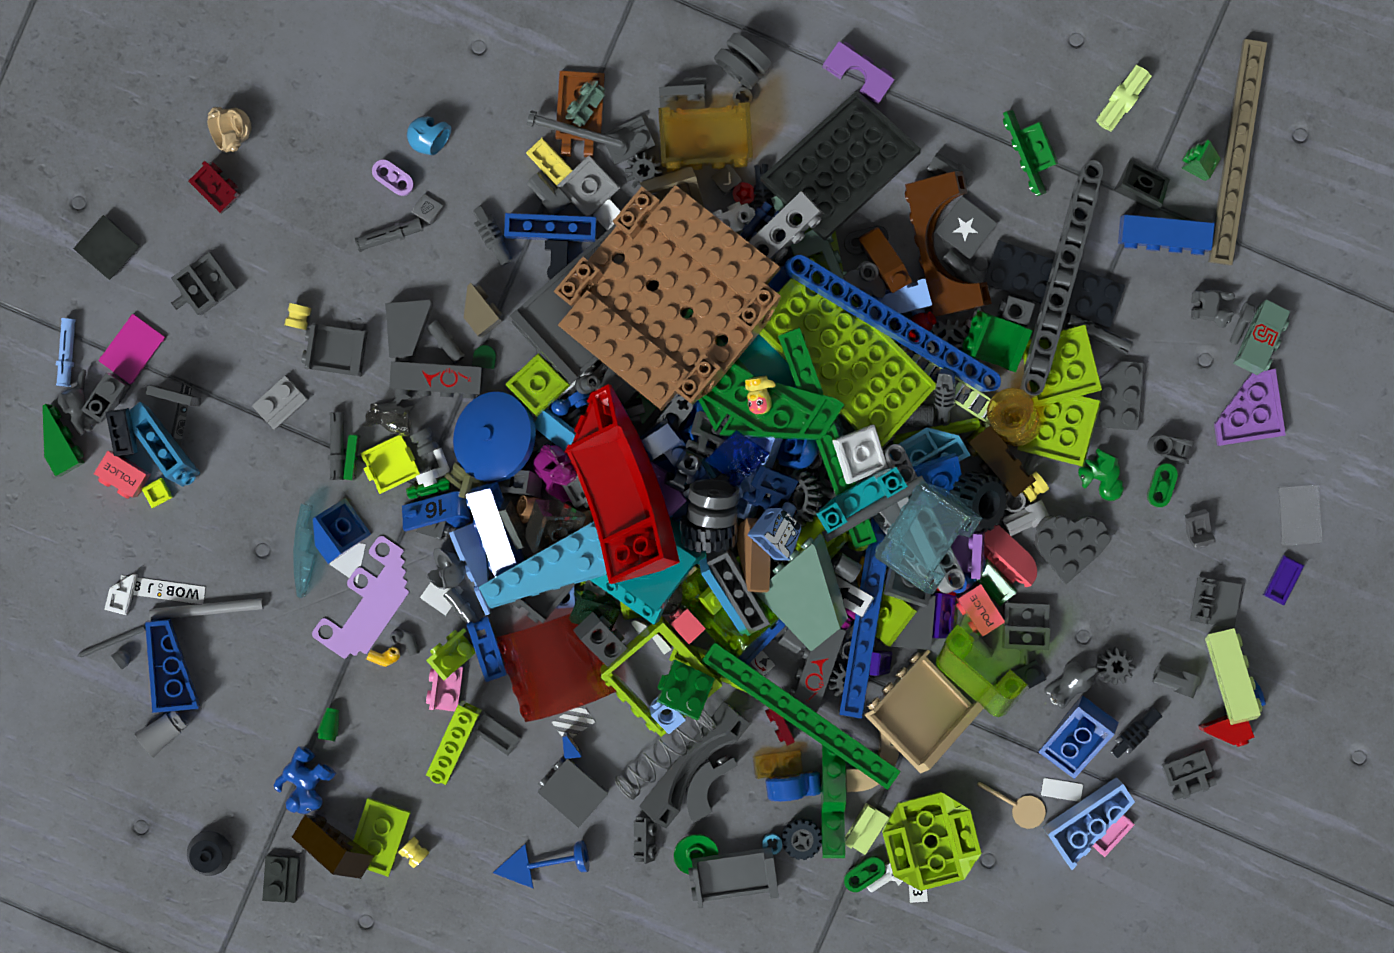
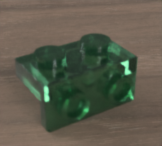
M586 589L584 591L575 590L574 595L577 601L569 617L571 623L579 625L594 612L599 618L603 615L610 622L611 626L609 628L612 630L621 611L620 607L615 603L616 600L610 596H597L594 592Z

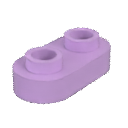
M379 160L373 165V177L395 194L407 196L413 191V179L391 162ZM383 168L388 169L386 176H382L380 173ZM405 181L407 183L406 188L400 189L399 183Z

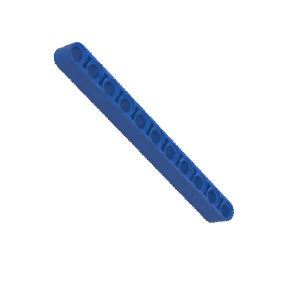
M796 255L785 262L784 270L789 277L940 368L954 371L955 377L981 392L995 391L1000 387L1001 378L997 372L803 255ZM795 260L801 265L800 272H796L793 268ZM814 272L820 276L819 284H816L812 279ZM833 284H836L840 289L838 296L832 292ZM853 295L859 300L857 307H854L851 303ZM872 307L878 311L876 319L870 314ZM891 319H894L897 323L895 330H892L890 327ZM910 330L915 332L916 339L914 342L909 339ZM929 342H932L935 346L933 353L928 350ZM948 353L953 356L952 364L947 362ZM967 365H970L972 368L970 376L966 373ZM986 376H988L991 380V384L989 387H987L984 383Z

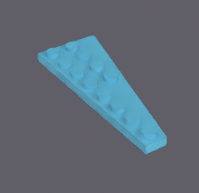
M595 523L588 524L481 585L479 589L488 606L494 608L515 602L517 599L539 595L541 592L560 589L562 586L572 583L577 584L606 575L607 572Z

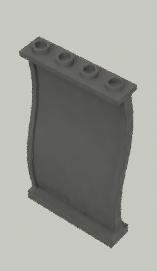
M615 224L539 289L520 308L515 310L508 319L570 386L599 359L558 326L573 306H570L553 291L582 257L588 260L614 230ZM653 280L649 282L648 286L651 288V291L658 289V281Z

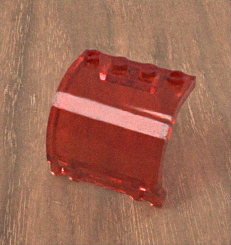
M589 606L553 620L496 637L498 649L505 662V670L510 676L513 685L512 690L517 697L520 713L525 722L557 715L616 692L612 686L608 687L601 678V666L604 663L573 631L591 614L592 611Z

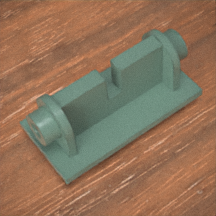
M598 81L586 82L579 91L581 95L576 101H572L566 110L568 114L565 118H574L573 123L578 127H581L582 124L585 125L593 113L587 107L588 104L596 108L605 96V89L602 86L598 85L595 87Z

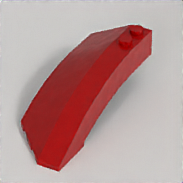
M607 384L590 394L587 400L589 403L584 415L581 414L574 430L576 435L572 444H568L565 453L568 454L593 516L609 584H614L665 570L680 563L666 504L649 457L612 385Z

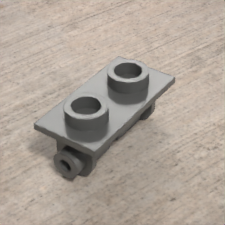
M636 816L634 821V837H641V841H634L633 857L636 858V862H644V864L655 861L657 855V846L655 845L657 823L650 817Z

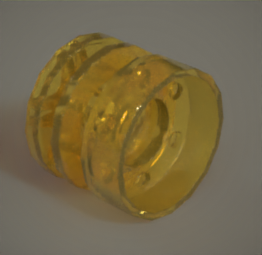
M1016 388L1003 389L996 393L989 401L987 418L995 432L1006 444L1012 446L1025 445L1033 441L1039 434L1041 416L1030 396L1023 390Z

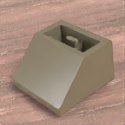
M470 283L467 286L464 319L477 336L482 338L503 322L500 319V316L503 314L493 302L489 305L486 301L489 296L479 284L475 287Z

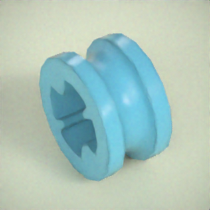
M769 833L764 836L762 846L767 848V840L772 839L773 841V838L776 839L777 848L773 849L772 847L773 855H775L782 849V840L777 834Z

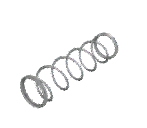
M703 709L701 714L704 715L709 723L702 715L698 721L709 730H716V724ZM695 720L701 733L700 740L697 741L690 738L677 727L676 730L683 740L686 752L679 754L659 739L668 755L670 766L667 768L662 767L643 753L652 767L654 780L648 781L642 778L628 766L638 784L639 792L636 794L631 784L622 776L617 775L615 783L620 791L627 798L634 800L636 796H639L641 789L637 777L648 783H653L656 780V773L652 763L662 769H670L672 761L668 750L680 756L687 754V745L683 736L691 741L701 742L703 740V733L698 721ZM620 781H622L627 786L631 793L627 792L624 789Z

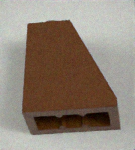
M878 227L858 237L869 262L876 265L879 271L878 276L885 282L886 287L892 293L912 282L903 262Z

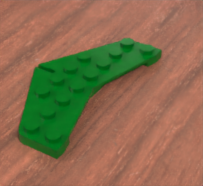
M691 309L688 310L684 319L692 317L693 311ZM719 337L717 338V346L722 347L726 345ZM739 359L736 360L715 387L699 399L716 433L726 417L730 415L729 420L720 432V435L821 440L827 435L845 407L844 403L833 397L822 396L775 382V387L767 389L772 401L771 409L764 414H754L748 407L747 394L750 391L745 388V380L756 376Z

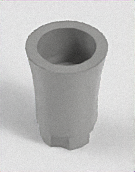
M171 711L147 727L135 732V736L147 753L155 757L188 724L178 711Z

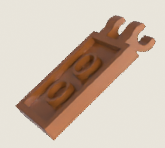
M560 71L556 121L578 127L573 123L574 118H565L568 114L566 110L570 103L574 100L576 101L581 95L579 91L586 82L598 81L595 87L600 85L604 88L605 73ZM603 99L596 108L588 104L587 107L593 113L586 124H582L580 128L601 133ZM556 130L555 138L562 140V156L571 157V141L577 140L585 141L584 158H587L589 155L593 158L594 142L596 141Z

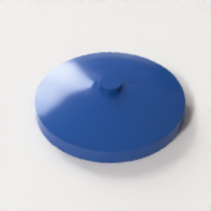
M488 392L476 397L464 408L455 426L453 446L458 463L467 474L485 482H500L511 478L524 467L533 451L536 436L534 419L525 404L513 395L504 392Z

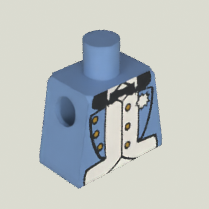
M785 502L782 508H768L765 510L748 533V536L774 560H790V555L794 551L801 531V525L792 518L797 508L788 502Z

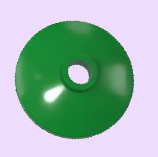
M689 835L681 839L676 845L673 855L674 862L680 871L689 875L688 868L692 867V858L718 855V848L715 842L705 835ZM693 850H699L697 853L691 852Z

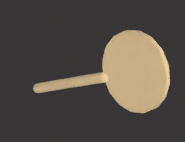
M977 783L979 787L1013 805L1012 816L1020 827L1031 829L1039 826L1044 821L1046 815L1045 806L1037 797L1027 795L1015 802L985 784Z

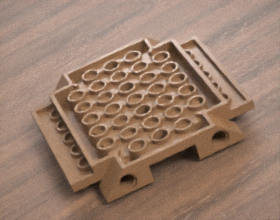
M676 185L660 204L659 199L644 187H641L613 220L616 227L588 260L582 257L553 291L570 306H573L558 326L661 411L676 394L681 395L691 404L708 394L770 321L781 299V296L768 286V283L779 272L780 267ZM619 253L625 254V260L621 264L614 263L615 255ZM653 280L658 281V289L649 291L647 288L649 282ZM685 308L693 309L691 318H682V311ZM725 335L728 337V343L722 347L717 346V338Z

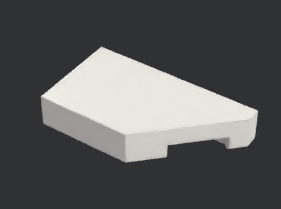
M132 574L110 587L104 610L128 615L138 574Z

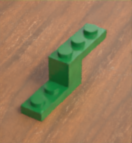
M822 745V858H845V760Z

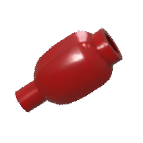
M921 312L909 318V320L928 331H931L933 325L936 324L935 316L931 312ZM910 330L909 337L916 338L915 332Z

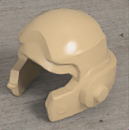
M213 107L208 113V128L216 146L225 152L237 151L241 143L246 141L251 133V122L248 115L238 108L222 109V107Z

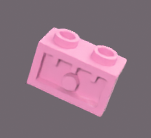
M460 666L444 681L433 668L430 669L429 681L433 683L432 691L428 690L426 704H430L429 710L439 709L455 712L460 700L463 666Z

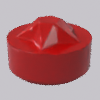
M746 182L735 186L733 189L734 201L736 203L740 202L741 205L752 203L754 200L753 186Z

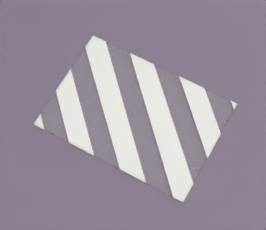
M582 702L552 722L561 737H563L564 732H568L572 738L595 723Z

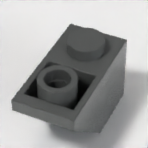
M105 373L81 411L101 423L106 418L105 412L114 410L120 404L131 385L113 373Z

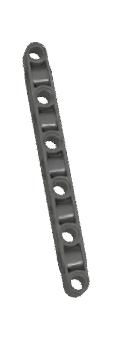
M1096 160L1088 161L1081 168L1072 192L1024 367L1020 391L1026 398H1034L1043 391L1052 366L1100 190L1103 166ZM1092 168L1096 173V177L1089 176L1086 169ZM1076 210H1079L1084 214L1083 220H1079L1076 218ZM1063 253H1069L1072 256L1073 260L1071 263L1063 259ZM1051 296L1059 297L1061 304L1059 306L1054 305L1051 302ZM1041 338L1048 341V349L1040 346L1039 340ZM1029 381L1037 385L1036 392L1028 390L1027 383Z

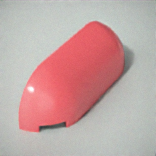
M994 525L993 530L985 532V559L988 558L1010 583L1013 584L1016 581L1024 584L1025 587L1031 586L1037 577V566L1033 557L999 525Z

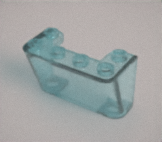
M927 483L917 485L907 504L901 508L898 518L889 527L887 535L876 547L875 557L925 593L933 594L945 577L943 573L935 571L958 535L971 537L982 518L945 488ZM972 521L971 525L966 529L968 523Z

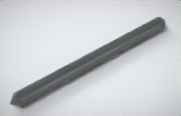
M145 626L139 627L84 650L78 654V657H85L146 631Z

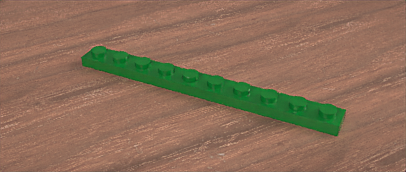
M800 327L778 334L797 389L823 396L824 393ZM833 424L827 435L821 440H816L837 496L856 485V482L850 484L845 482L832 441L839 438L835 424ZM869 519L848 530L855 549L877 541Z
M716 642L712 644L703 657L702 662L888 790L901 771Z

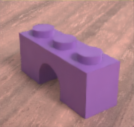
M839 41L822 67L840 80L849 70L855 69L860 71L864 75L865 83L859 93L878 105L895 80L892 78L893 74L883 67L879 69L874 66V61L863 54L861 57L854 52L856 49L849 43L844 42L842 44Z

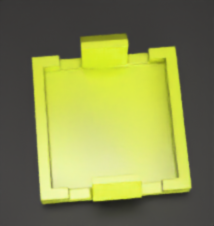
M402 434L360 453L367 466L364 468L369 481L374 480L379 494L420 475L414 461L415 458Z

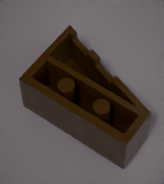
M982 424L964 439L968 444L966 449L973 458L977 456L981 461L979 464L981 469L987 475L990 473L993 477L1001 480L1003 486L1006 487V492L1013 497H1017L1036 481L1032 475H1028L1021 466V461L1014 457L1005 442L989 424Z
M305 814L292 835V838L332 875L361 879L374 858V855L331 826L324 817L315 814V816Z

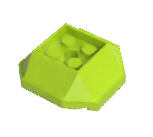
M941 791L897 802L882 830L893 876L920 891L964 880L982 854L971 810ZM934 835L936 837L933 845H926L924 843L927 836Z

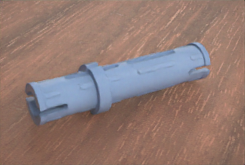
M61 318L59 358L56 361L58 366L56 386L71 387L72 367H74L72 358L76 319Z

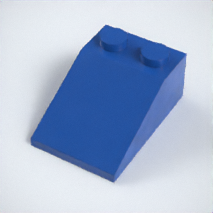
M1082 695L1040 748L1039 753L1075 779L1114 736L1119 722Z

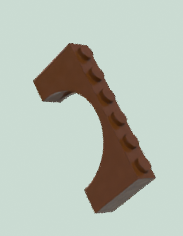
M953 171L905 184V198L911 210L910 221L914 225L916 232L914 239L921 255L919 263L921 268L924 269L925 280L932 305L929 307L930 311L937 317L992 304L987 282L969 283L954 277L942 266L934 248V229L941 212L951 201L967 194L963 171Z

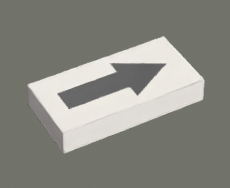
M836 576L845 608L864 617L874 597Z

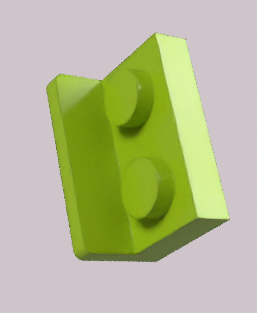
M465 628L460 632L454 630L445 638L448 641L446 644L442 645L439 643L430 650L432 656L426 661L443 681L476 653L474 647L463 636L467 632Z

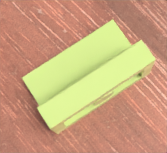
M866 803L845 835V845L851 849L853 847L866 855L889 817Z

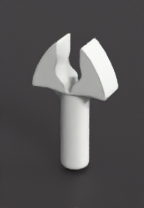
M890 862L885 863L887 867L886 873L867 887L870 892H874L889 881H896L898 886L903 882L893 876Z

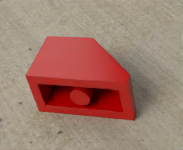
M1228 714L1198 725L1201 731L1237 747L1244 746L1249 743V739L1255 738L1249 721L1231 725Z

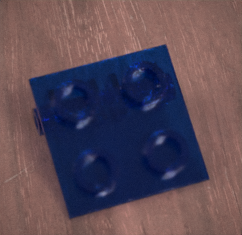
M736 430L705 461L729 476V483L735 487L736 485H741L746 476L749 477L751 472L756 470L755 468L764 463L765 458L770 452Z

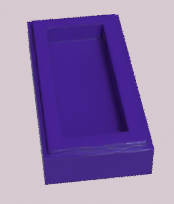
M1282 555L1263 596L1281 605H1285L1304 565Z
M892 651L872 652L869 675L880 676L890 673Z

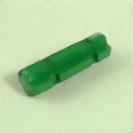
M446 478L438 479L437 483L428 487H424L423 484L418 485V487H408L406 493L409 499L418 498L419 495L425 496L439 492V490L450 489V481Z

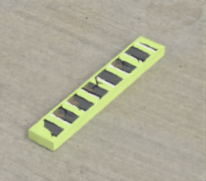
M892 339L937 383L938 375L942 368ZM955 377V404L983 422L990 424L1001 405Z

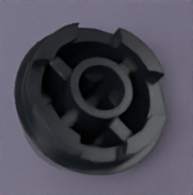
M201 832L188 845V862L201 875H217L223 872L231 861V846L228 840L217 832Z

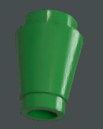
M326 708L317 730L318 739L336 741V736L339 737L340 710Z

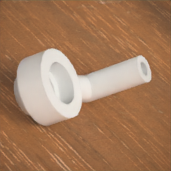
M442 448L433 451L439 468L417 475L416 479L419 485L423 484L424 487L437 483L436 478L450 472Z

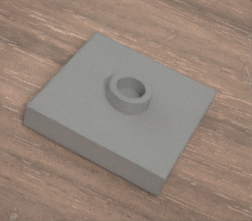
M590 155L557 185L585 217H591L608 199L621 189Z

